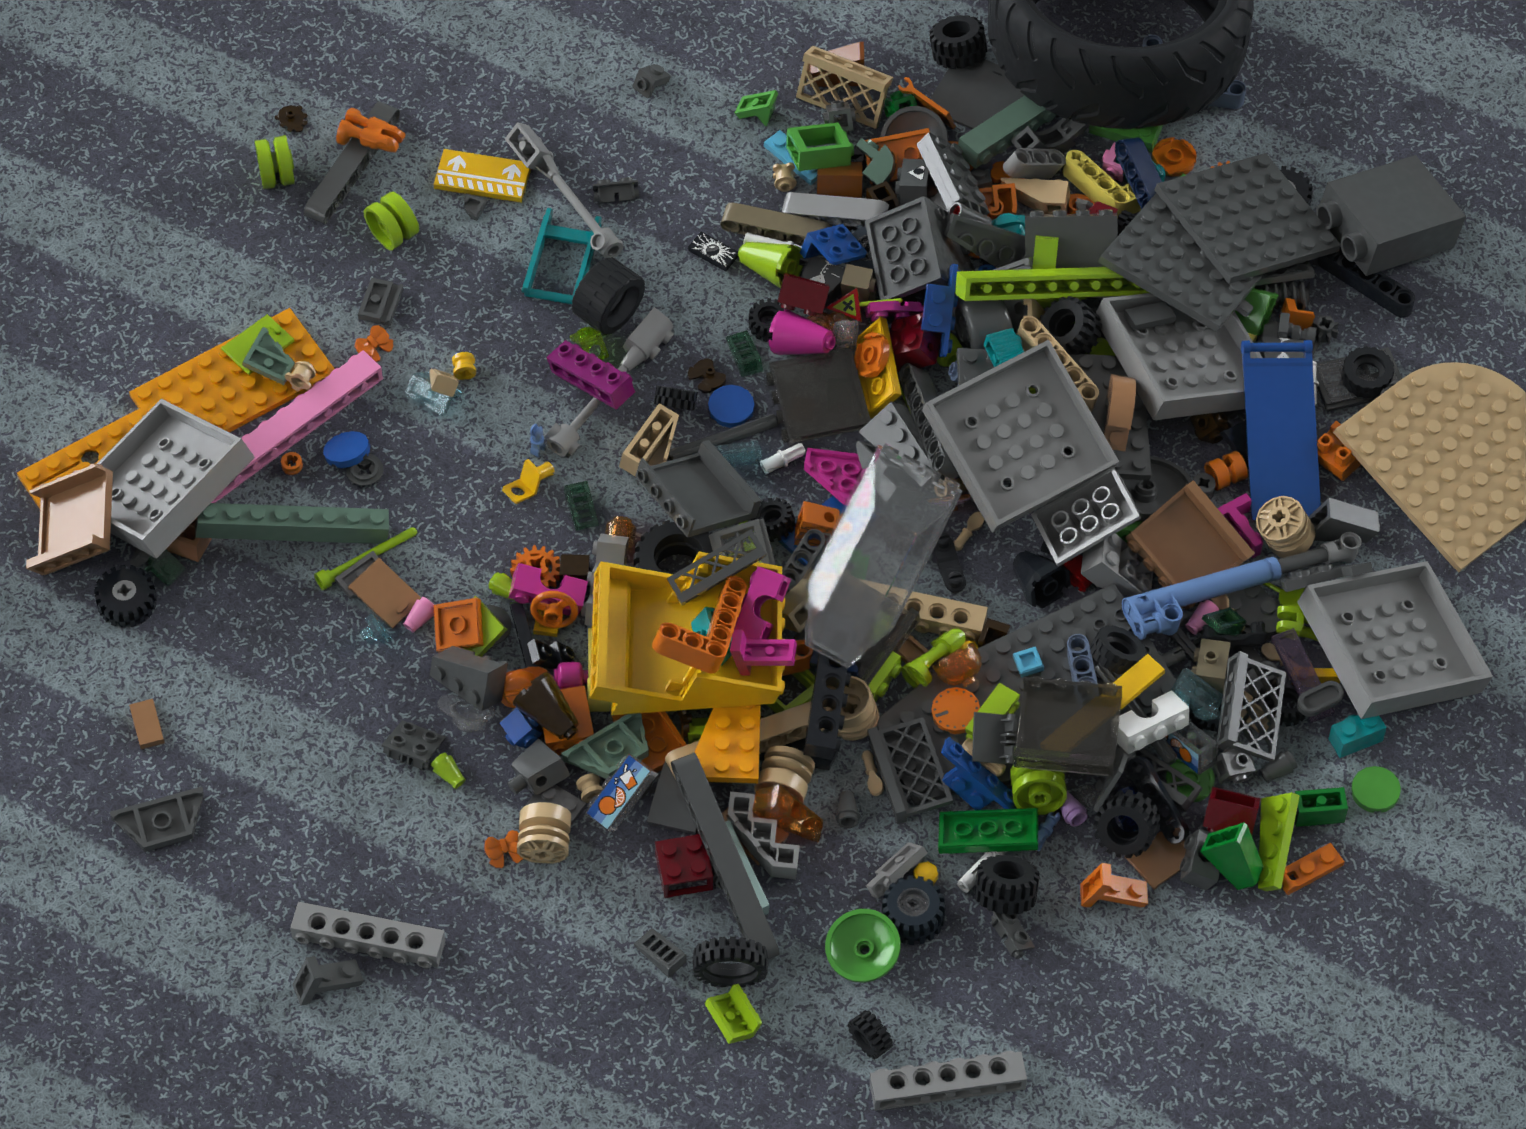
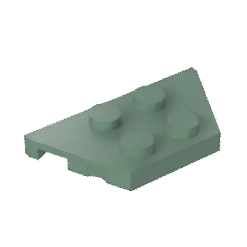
M641 713L627 714L561 753L562 760L609 780L616 774L629 755L637 762L649 756V750Z

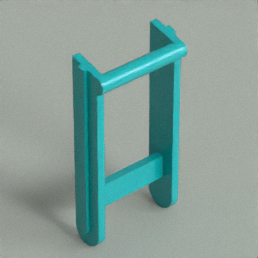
M547 208L523 283L522 292H524L525 297L572 304L575 291L586 273L589 272L595 250L591 247L590 241L594 233L592 230L590 232L550 225L553 208ZM596 216L595 221L602 228L601 216ZM546 238L587 245L573 295L532 288Z

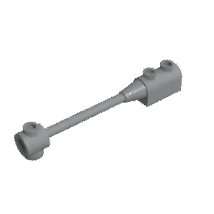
M517 122L506 136V142L527 168L540 171L556 184L594 233L590 241L591 247L594 250H598L604 258L617 257L623 250V242L618 239L609 227L601 228L560 176L553 160V153L543 144L542 139L536 135L529 125ZM520 133L524 135L522 138H518Z
M655 307L624 343L623 348L628 353L621 361L618 368L619 371L628 373L648 358L653 360L661 351L658 347L660 343L663 342L666 345L673 337L674 333L671 332L673 329L672 322ZM593 397L570 425L555 423L545 435L547 445L551 451L561 457H564L567 453L572 456L580 446L577 443L580 438L577 433L578 429L602 401Z

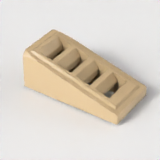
M431 368L429 372L431 390L453 397L459 384L458 379L449 373Z

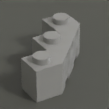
M600 534L598 541H594L592 555L596 556V563L592 572L589 571L587 576V586H591L590 595L581 609V616L585 617L584 625L592 626L594 573L599 563L602 561L626 566L629 537Z
M730 791L727 821L731 822L738 839L771 877L796 879L800 845L775 843L777 820L753 817L755 794Z

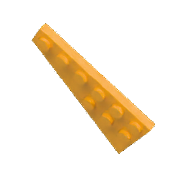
M761 705L712 709L694 752L700 761L708 782L758 783Z

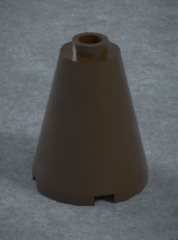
M545 672L531 681L532 685L527 690L525 688L521 690L515 697L513 704L518 710L560 740L564 738L569 740L578 732L576 727L579 723L553 675Z

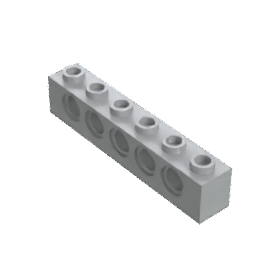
M298 902L290 927L292 939L302 944L312 942L327 949L337 947L352 954L358 952L367 953L369 956L377 959L388 957L398 963H406L407 961L417 963L418 966L423 968L439 966L446 941L444 930ZM318 925L324 926L322 929L319 930L314 929V927ZM341 930L348 931L346 934H338ZM365 935H372V936H373V937L370 938V939H363V938H362V937L365 936ZM389 940H397L394 944L386 943ZM416 944L421 945V947L418 949L411 948L413 945Z
M1004 1051L1000 1055L989 1056L988 1054H981L971 1059L955 1058L950 1062L943 1063L932 1061L922 1066L905 1065L894 1070L882 1068L870 1073L869 1083L874 1110L877 1111L1025 1090L1027 1076L1022 1052ZM995 1069L1002 1070L1004 1073L997 1075L994 1074L992 1071ZM975 1073L978 1075V1077L970 1078L967 1076V1074ZM948 1076L953 1078V1081L946 1082L942 1078ZM925 1080L928 1084L919 1085L917 1081ZM897 1083L901 1084L903 1087L900 1089H895L891 1085Z

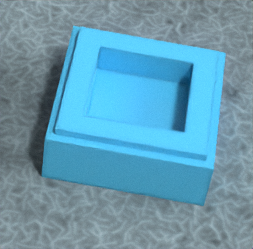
M1036 646L1013 653V659L1021 678L1044 671V665Z

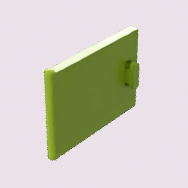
M268 314L221 347V350L248 375L254 371L243 367L242 362L262 327L267 328L269 335L283 349L294 342V338Z

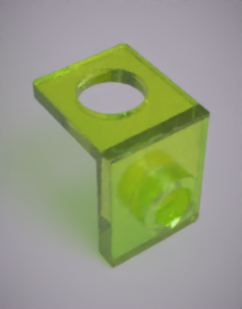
M584 327L569 336L571 341L579 344L588 353L591 346L599 345L601 352L597 357L600 360L609 357L599 331L591 327Z

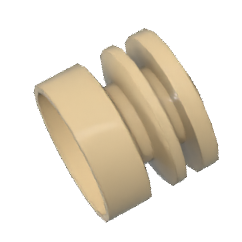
M1279 496L1264 503L1258 511L1256 517L1257 529L1271 551L1277 556L1284 558L1306 552L1313 544L1315 527L1299 501L1292 497Z
M851 676L849 687L845 686L844 693L848 694L846 708H841L840 714L845 715L842 730L838 729L837 736L842 737L844 740L854 741L868 735L867 729L877 726L879 711L866 682L858 677ZM827 686L829 689H836L834 686ZM823 707L827 711H833L830 707Z
M788 746L770 747L765 753L762 770L759 772L758 783H755V793L762 800L772 805L789 809L800 807L804 803L808 791L807 784L811 781V776L815 769L814 761L810 756L803 755V752L796 748Z
M547 802L532 803L524 806L520 811V832L517 843V853L520 857L534 863H558L565 860L569 855L570 811L561 805Z

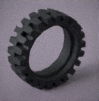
M731 936L730 939L719 937V940L712 938L710 942L705 940L694 948V977H697L698 981H702L704 984L710 983L714 987L720 985V987H732L734 984H739L740 987H746V984L750 986L755 985V982L759 983L762 979H765L768 973V952L761 943H755V940L752 939L746 941V938L743 937L739 939ZM732 961V962H742V963H732V964H730V963H719V962Z

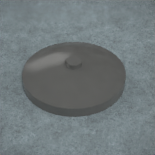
M1150 456V480L1122 479L1141 516L1139 521L1146 520L1192 481L1184 469L1168 460Z

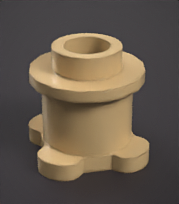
M794 163L773 165V171H775L773 178L776 179L774 182L776 189L788 192L796 186L797 181L794 178L795 172L793 171L795 169Z
M298 361L294 365L293 373L287 372L285 379L291 383L292 388L296 391H300V389L309 390L311 387L309 380L315 377L316 371L311 363Z

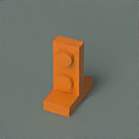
M1101 863L1080 884L1082 907H1092L1098 900L1136 907H1145L1148 904L1147 881L1111 875V864Z

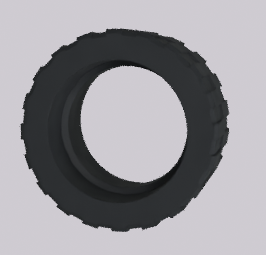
M613 257L605 258L594 265L579 283L572 300L573 313L601 334H613L629 321L639 307L644 296L645 281Z

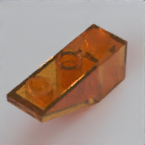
M781 785L756 790L752 812L757 816L777 820L778 828L814 842L820 841L823 819Z

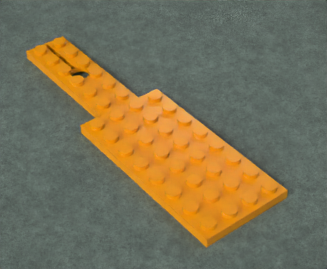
M288 308L271 317L294 338V342L283 349V352L289 355L295 364L298 361H307L313 365L316 375L313 379L309 380L311 383L310 389L316 382L322 381L329 376L335 368L293 311ZM233 337L129 391L131 399L139 409L17 472V476L30 494V490L39 487L41 483H49L58 477L69 475L75 470L88 467L90 463L82 462L81 460L86 452L94 451L98 453L99 460L96 462L98 463L160 399L230 433L308 390L300 389V391H296L288 380L285 385H282L256 372L248 375L221 350L222 346L235 338ZM30 494L40 509L41 498Z

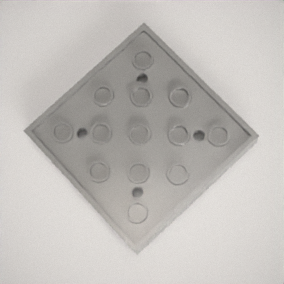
M1151 293L1102 299L1096 311V314L1101 319L1099 321L1102 323L1101 331L1127 376L1135 378L1136 391L1153 420L1245 409L1241 342L1250 340V343H1253L1235 311L1222 327L1215 332L1169 304L1176 315L1175 322L1133 331L1124 317L1125 309L1157 303L1163 300ZM1250 352V358H1263L1260 352Z
M1049 340L926 402L922 409L992 533L1056 500L1112 466L1115 468L1119 463L1118 458ZM1029 388H1034L1036 394H1031ZM969 419L975 421L974 426L968 424ZM1064 449H1069L1072 454L1066 455ZM1003 481H1009L1011 486L1005 487Z
M160 399L97 463L113 471L111 534L157 559L255 458L241 438Z
M1428 561L1307 585L1297 601L1361 719L1478 694L1484 691L1493 677Z

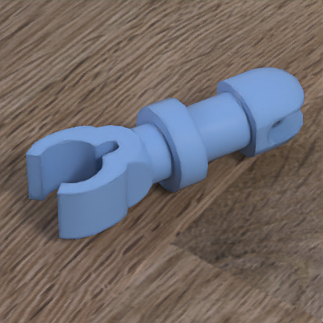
M534 424L530 429V453L539 458L540 451H544L546 446L544 444V436L542 435V426L538 427L537 424Z
M1054 812L1048 813L1046 821L1039 825L1038 850L1036 851L1039 852L1042 849L1046 838L1052 834L1053 826H1056L1060 820L1059 812L1055 816H1053Z

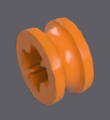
M288 452L282 456L281 465L284 473L295 475L302 470V458L298 453ZM293 461L296 465L291 467L290 464L288 465V462Z

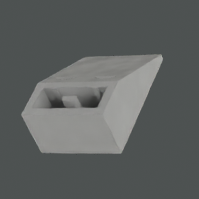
M1116 533L1083 552L1081 574L1097 587L1105 588L1114 583L1119 592L1127 596H1134L1152 590L1153 571H1149L1144 566L1142 557L1138 553H1134Z

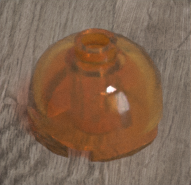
M974 642L967 644L968 647L962 650L960 648L938 662L939 665L932 666L942 682L950 686L962 684L965 688L976 681L974 676L980 671L982 661Z

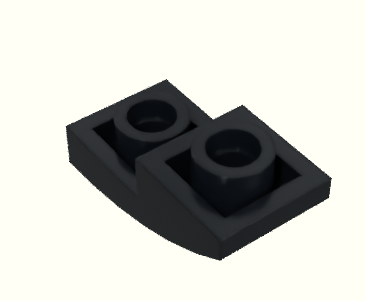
M533 639L527 643L532 663L535 665L557 669L559 663L575 662V654L571 647L558 641L548 645Z

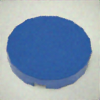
M722 386L716 389L709 398V415L721 426L733 428L744 424L748 419L752 418L754 413L753 396L741 386Z
M344 432L334 436L326 443L323 454L327 463L331 466L333 464L337 468L352 467L363 461L365 454L368 456L370 453V443L366 435L360 432Z

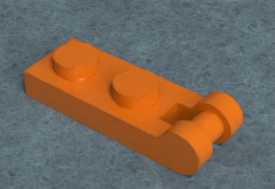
M1329 843L1285 867L1282 882L1283 890L1287 895H1290L1342 867L1345 861L1334 846ZM1293 874L1296 880H1291L1289 876Z

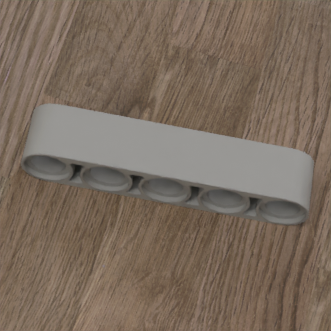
M789 192L785 196L782 213L820 220L830 225L844 224V226L857 227L862 224L864 227L865 220L887 212L889 204L876 199Z

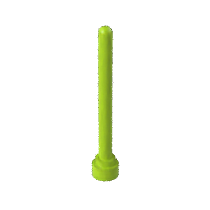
M411 527L332 570L322 569L316 572L314 578L322 590L331 587L338 575L370 552L374 551L379 556L416 536L417 530Z

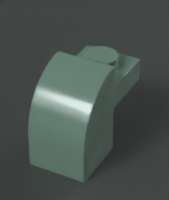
M861 138L856 146L872 159L862 172L863 175L875 185L885 181L889 182L896 168L893 154L885 144L878 151L880 147L870 139L866 142Z

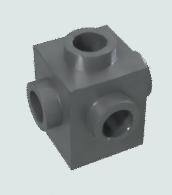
M836 100L831 102V105H826L827 112L823 113L824 124L839 122L841 128L846 133L853 130V122L856 121L855 110L850 108L848 102ZM840 114H842V116L839 117V118H837V117L834 116V115H840Z
M1232 748L1225 749L1223 753L1212 760L1219 783L1233 781L1234 784L1242 783L1248 780L1247 776L1255 771L1253 757Z

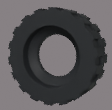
M1368 346L1359 347L1349 352V355L1346 356L1341 372V380H1343L1344 387L1348 389L1347 391L1353 393L1354 396L1363 397V399H1374L1380 396L1381 391L1392 382L1395 369L1393 368L1394 363L1390 360V356L1386 355L1382 350ZM1364 364L1372 365L1378 369L1379 376L1374 381L1363 380L1357 376V368Z
M1113 625L1101 627L1090 646L1091 655L1094 656V659L1102 667L1119 675H1123L1147 655L1145 645L1137 636H1134L1133 633L1128 632L1124 628Z

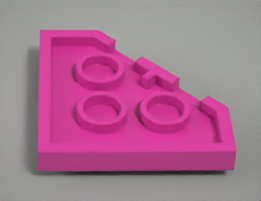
M899 301L870 302L865 309L866 318H871V322H875L879 317L887 319V317L894 316V320L923 313L924 305L920 302H905L903 306H901Z
M807 448L804 470L844 506L869 508L872 487L863 472L858 454Z

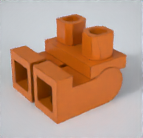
M1335 421L1330 426V430L1317 440L1318 464L1344 481L1361 463L1353 456L1351 450L1345 447L1333 433L1341 425L1338 421Z

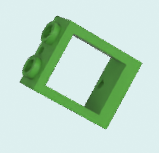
M839 122L787 128L786 148L798 171L848 166L851 164V156H854L853 143L849 142L847 133L843 131ZM834 143H835V145H830V146L807 148L808 146H817V145H825V144H834Z

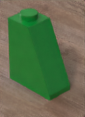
M1243 822L1208 833L1200 852L1237 890L1255 886L1260 879L1259 876L1264 866L1248 825Z

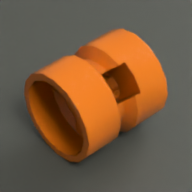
M1238 451L1222 456V460L1216 458L1206 462L1204 465L1205 473L1210 474L1216 481L1214 489L1216 491L1228 487L1231 482L1235 484L1248 478L1246 463Z

